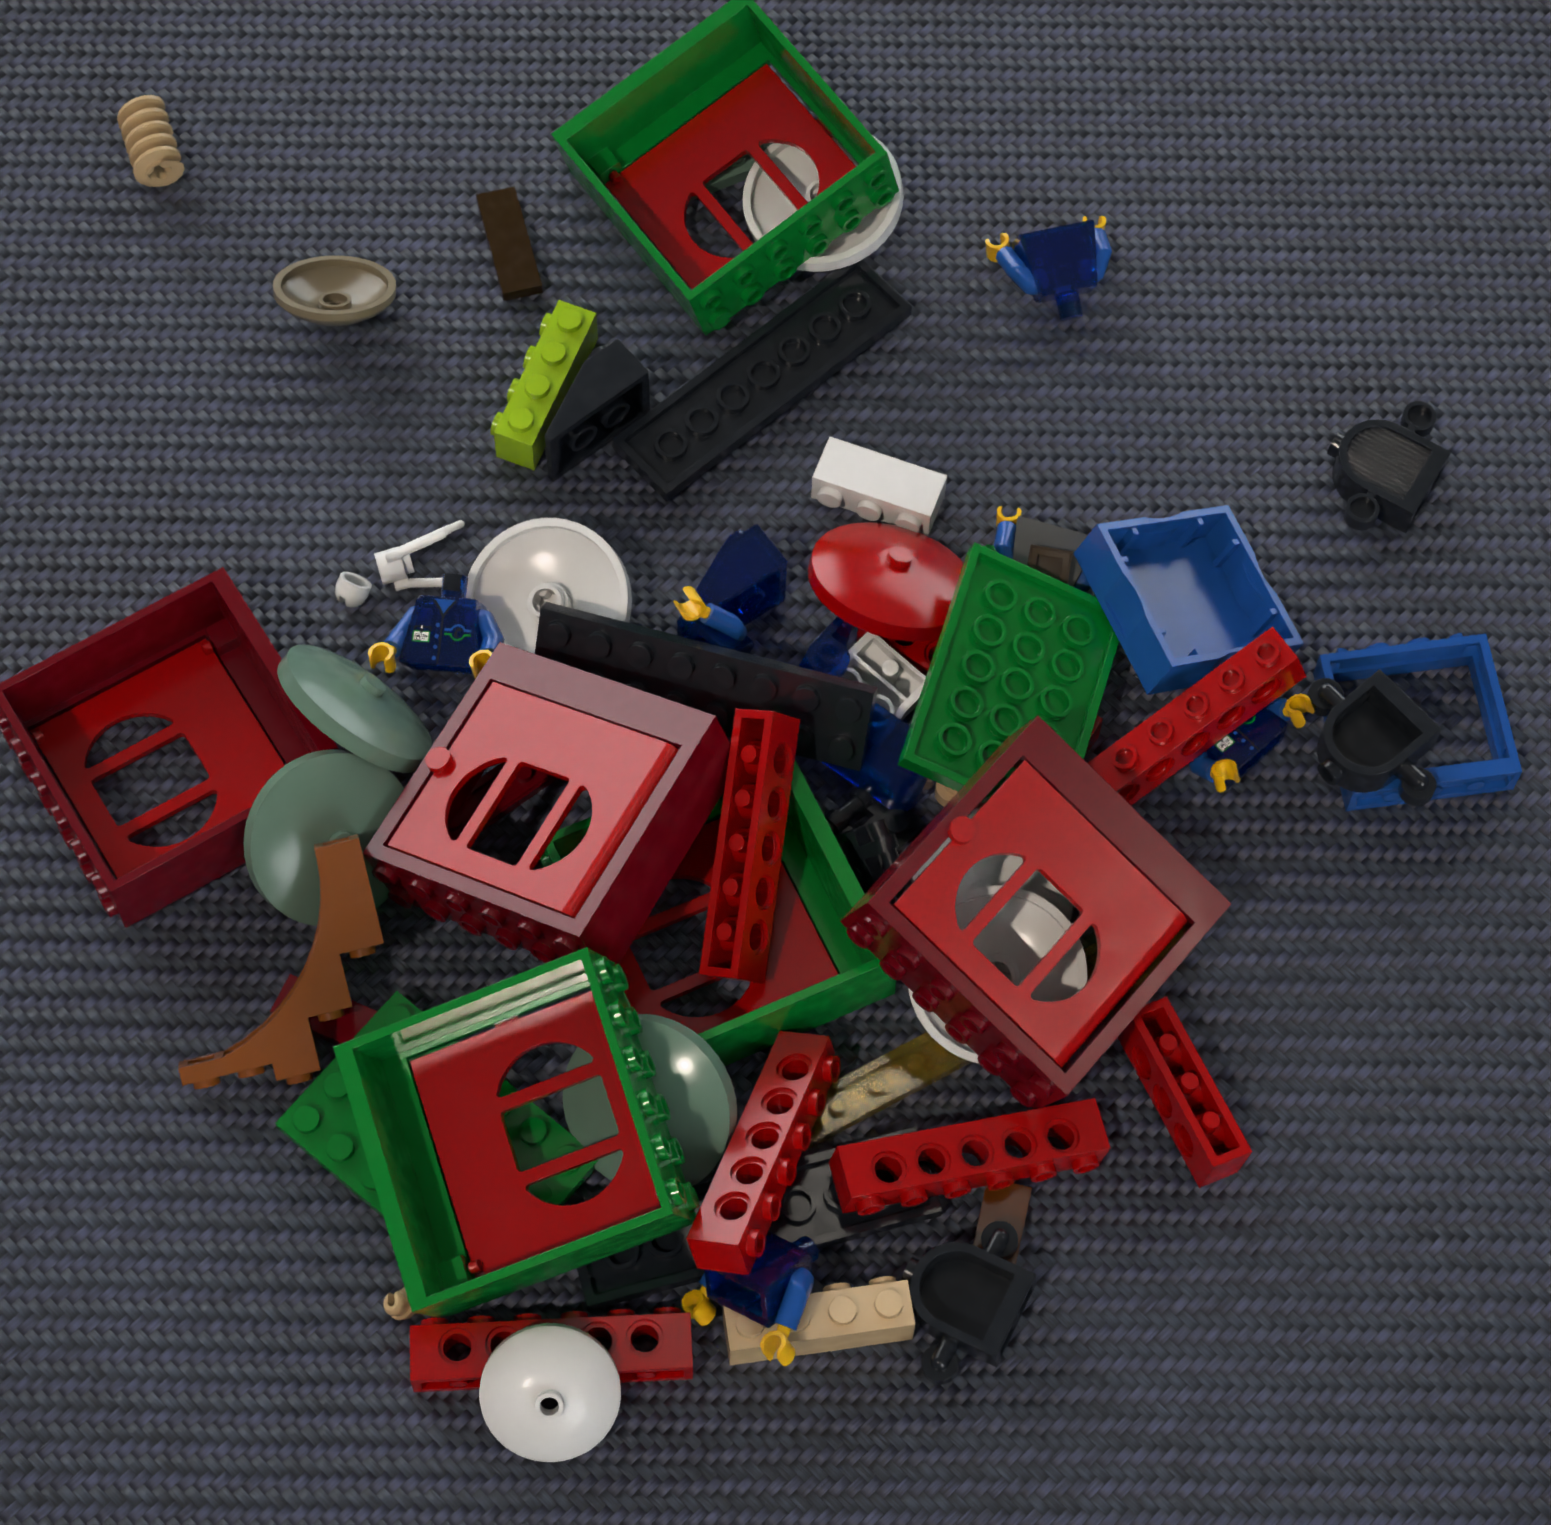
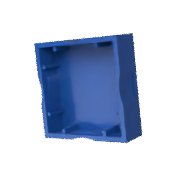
M1229 505L1182 511L1179 514L1166 518L1141 517L1096 524L1073 553L1147 695L1191 687L1272 626L1294 653L1304 644L1277 593L1262 574L1255 553Z

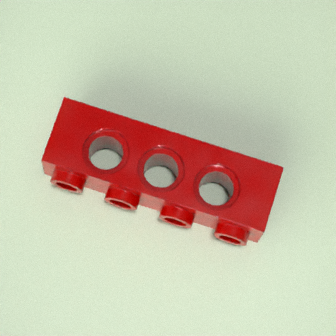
M1166 996L1146 1004L1117 1038L1199 1188L1238 1173L1253 1151L1168 997Z

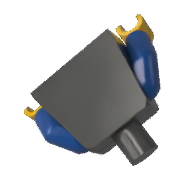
M1003 506L997 508V528L994 547L998 553L1026 566L1031 544L1073 551L1074 553L1088 536L1084 533L1022 517L1021 508H1017V514L1013 517H1005L1002 514ZM1073 554L1067 584L1087 592L1091 589V586Z

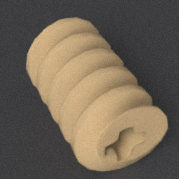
M143 95L125 103L118 112L117 121L121 129L123 141L125 142L126 151L129 154L135 179L140 184L148 187H162L174 183L183 175L185 168L184 164L180 162V151L177 149L176 138L172 136L173 129L169 124V117L165 111L163 99L155 95Z

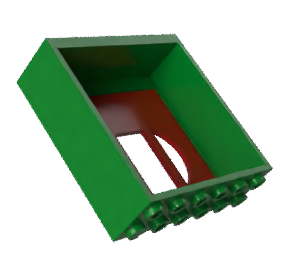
M730 0L551 133L570 173L705 336L713 330L725 327L730 322L729 318L745 306L757 303L763 297L765 291L777 282L789 279L796 272L797 267L809 258L822 254L833 240L844 232L847 233L854 230L865 216L876 208L886 206L893 199L894 195L899 192L888 154L754 0ZM769 64L773 66V68L779 73V75L786 81V83L793 89V91L800 97V99L806 104V106L813 112V114L818 119L815 120V118L801 104V102L781 81V79L775 74V72L768 66ZM832 137H834L840 143V145L847 151V153L853 158V160L858 164V166H855V164L835 143ZM781 143L793 146L804 152L813 161L818 170L819 189L817 196L810 202H807L760 147L762 144ZM746 154H749L797 210L755 243L751 242L705 187L706 183ZM692 196H696L743 252L734 258L720 257L704 251L692 240L686 226V211Z
M796 760L792 777L765 983L750 982L744 995L734 1005L720 1013L706 1017H687L672 1013L661 1007V1005L719 981L722 978L700 975L697 972L657 990H651L630 947L619 963L628 982V990L624 991L628 1007H634L637 1014L662 1016L679 1022L693 1030L712 1047L724 1066L773 1046L779 1031L804 1033L895 994L896 980L889 977L882 970L879 964L880 960L868 948L863 949L849 938L847 928L840 922L862 898L864 892ZM724 792L671 879H689L711 887ZM592 817L558 830L538 861L540 868L550 866L570 854L584 838ZM710 892L647 918L634 940L708 910Z
M586 947L333 1047L413 1313L446 1318L693 1224L696 1218L694 1209L699 1208L698 1196L694 1187L692 1188L690 1181L685 1182L680 1165L685 1163L684 1153L677 1138H671L666 1121L671 1119L670 1110L664 1096L661 1093H656L651 1078L657 1074L656 1067L648 1050H642L637 1035L642 1033V1025L634 1007H628L624 991L628 990L626 975L619 964H614L606 956H602ZM590 988H591V990L588 991V992H585V993L580 994V995H578V996L572 997V998H570V999H567V1000L562 1001V1002H560V1003H557V1004H555V1005L549 1006V1007H547V1008H544V1009L539 1010V1011H537V1012H534V1013H532V1014L526 1015V1016H524V1017H519V1016H521V1015H523V1014H526V1013H528V1012H531V1011H533V1010H536V1009H538V1008L544 1007V1006H546V1005H549V1004H551V1003H554V1002H556V1001H559V1000H561V999L567 998V997H569V996H572V995H574V994H577V993H579V992H582V991H584V990H587V989H590ZM492 1026H495V1028H493V1029H491V1030H488V1031H486V1032L480 1033V1034H478V1035H475V1036L470 1037V1038H468V1039H465V1040H463V1041L457 1042V1043L452 1044V1045H450V1046H447V1047H445V1048L439 1049V1050H437V1051H434V1052L429 1053V1054H427V1055H424V1056H422V1057L416 1058V1059H414V1060H411V1061L409 1060V1059H411V1058H413V1057H416V1056L421 1055V1054H423V1053H426V1052H428V1051L434 1050V1049L439 1048V1047H441V1046H444V1045H446V1044L452 1043V1042H454V1041H457V1040L462 1039V1038H464V1037H467V1036H469V1035L475 1034V1033H477V1032H480V1031H482V1030H485V1029H487V1028H490V1027H492ZM552 1043L570 1044L585 1050L593 1057L591 1063L506 1096H499L504 1078L513 1064L524 1054L539 1046ZM601 1076L619 1130L618 1134L521 1172L504 1120V1114L515 1108ZM618 1151H623L621 1164L610 1184L598 1195L585 1202L574 1205H554L542 1201L529 1191V1187L532 1184Z

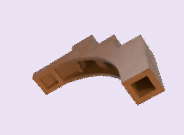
M358 834L314 844L320 877L318 924L306 963L289 993L262 1024L224 1051L180 1061L178 1070L182 1086L193 1083V1087L196 1090L212 1087L221 1083L220 1076L238 1073V1078L256 1076L264 1073V1066L269 1064L273 1066L276 1081L286 1079L288 1085L311 1080L314 1078L313 1072L321 1070L309 1017L318 1016L320 1022L333 1020L344 1016L345 1008L352 1007L340 954L349 952L350 958H359L376 953L375 945L384 943Z

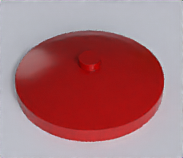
M852 523L834 528L820 537L813 548L809 561L808 578L812 590L818 599L832 613L854 627L889 639L930 641L940 637L964 562L950 549L919 532L884 523Z

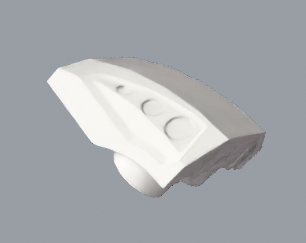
M869 632L843 655L830 672V675L878 687L867 746L874 751L880 749L883 742L897 725L917 706L926 679L924 674L889 646L880 636Z

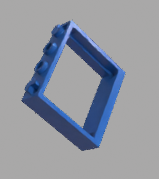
M1461 632L1447 639L1430 640L1423 637L1413 639L1407 644L1389 646L1387 643H1376L1361 650L1348 651L1344 648H1337L1336 653L1319 655L1313 672L1315 681L1321 678H1329L1336 682L1365 679L1371 677L1379 669L1388 676L1468 665L1492 760L1424 768L1431 772L1436 780V789L1431 800L1514 789L1522 769L1486 634L1463 636ZM1395 779L1388 786L1367 793L1353 792L1340 787L1345 811L1407 804L1401 799L1398 792L1400 780Z

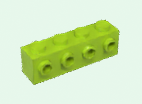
M558 300L552 314H545L539 330L541 337L536 346L531 345L528 348L523 362L524 371L520 379H513L507 393L508 404L504 412H497L490 430V434L494 436L496 457L531 470H535L545 450V434L584 361L587 360L598 340L597 313Z

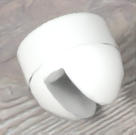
M341 572L335 587L336 598L340 603L345 602L347 607H358L367 599L372 584L366 578L356 573Z

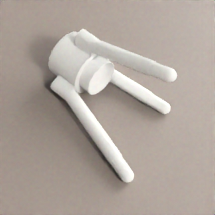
M458 520L404 545L374 553L383 585L394 582L396 592L408 588L443 587L444 578H408L407 574L415 572L410 554L446 538L452 532L463 528L465 525L464 521ZM467 578L461 579V586H465Z

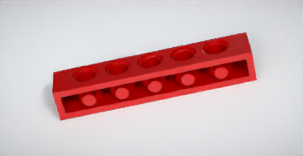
M1272 626L1089 761L1088 764L1132 806L1307 677L1300 660Z
M735 708L699 969L700 975L744 982L765 983L800 719L775 711Z
M779 1031L686 1237L698 1269L749 1276L756 1258L762 1256L766 1245L767 1232L772 1221H776L780 1215L783 1195L787 1186H791L795 1180L796 1165L802 1151H806L810 1145L811 1130L817 1117L822 1116L824 1113L826 1096L832 1082L835 1083L840 1075V1058L835 1055L830 1036Z
M1091 1098L837 1146L829 1160V1166L842 1213L857 1211L858 1215L864 1216L883 1210L885 1205L901 1202L903 1207H912L924 1203L931 1196L944 1194L945 1198L953 1199L970 1193L972 1188L987 1186L989 1190H999L1012 1185L1015 1182L1014 1180L1029 1177L1032 1182H1041L1053 1178L1060 1171L1073 1169L1075 1174L1087 1173L1100 1166V1162L1111 1147L1096 1099ZM1048 1137L1059 1139L1064 1144L1065 1149L1061 1150L1053 1147ZM1005 1145L1017 1147L1023 1157L1017 1158L1010 1155ZM962 1153L974 1155L979 1160L980 1166L968 1164L964 1160ZM926 1161L931 1163L936 1168L938 1174L924 1172L919 1162ZM882 1169L888 1171L893 1176L894 1182L887 1183L880 1180L875 1170Z
M676 1307L657 1308L653 1311V1314L635 1315V1312L629 1309H616L607 1312V1316L588 1317L586 1312L571 1311L562 1313L559 1319H542V1316L539 1314L526 1313L514 1316V1321H495V1318L492 1316H473L467 1319V1323L449 1324V1321L444 1318H427L421 1321V1325H410V1382L413 1392L479 1389L483 1369L495 1346L518 1330L543 1323L573 1326L585 1331L594 1338L603 1337L609 1340L611 1347L608 1352L617 1367L620 1383L693 1379L691 1312L681 1313V1309ZM641 1335H650L658 1342L657 1346L650 1352H640L632 1344ZM455 1344H465L471 1348L470 1354L461 1361H452L446 1357L448 1349Z

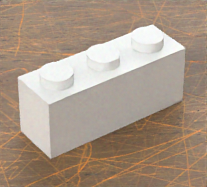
M829 436L812 476L811 498L817 499L827 507H841L856 512L860 517L869 521L880 520L929 536L945 496L947 475Z

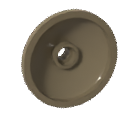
M319 256L295 262L282 269L273 280V296L280 307L296 318L322 326H348L370 319L384 311L395 299L396 280L388 269L370 260L351 256Z

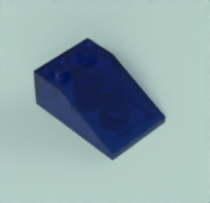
M755 524L746 531L738 530L727 538L696 591L705 605L713 603L735 614L744 625H747L785 600L787 560L759 525ZM680 615L677 620V635L695 640L698 633L700 635L705 631V624L701 622L700 618L694 621H686ZM707 626L705 633L698 639V641H702L712 633L706 643L716 645L719 643L717 638L718 631Z

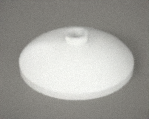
M558 1323L528 1326L504 1339L488 1358L482 1372L479 1388L482 1415L494 1437L513 1453L540 1462H559L573 1459L594 1448L604 1439L613 1426L618 1415L621 1400L619 1373L614 1360L606 1348L585 1331ZM551 1397L557 1400L558 1405L554 1409H545L541 1405V1401Z

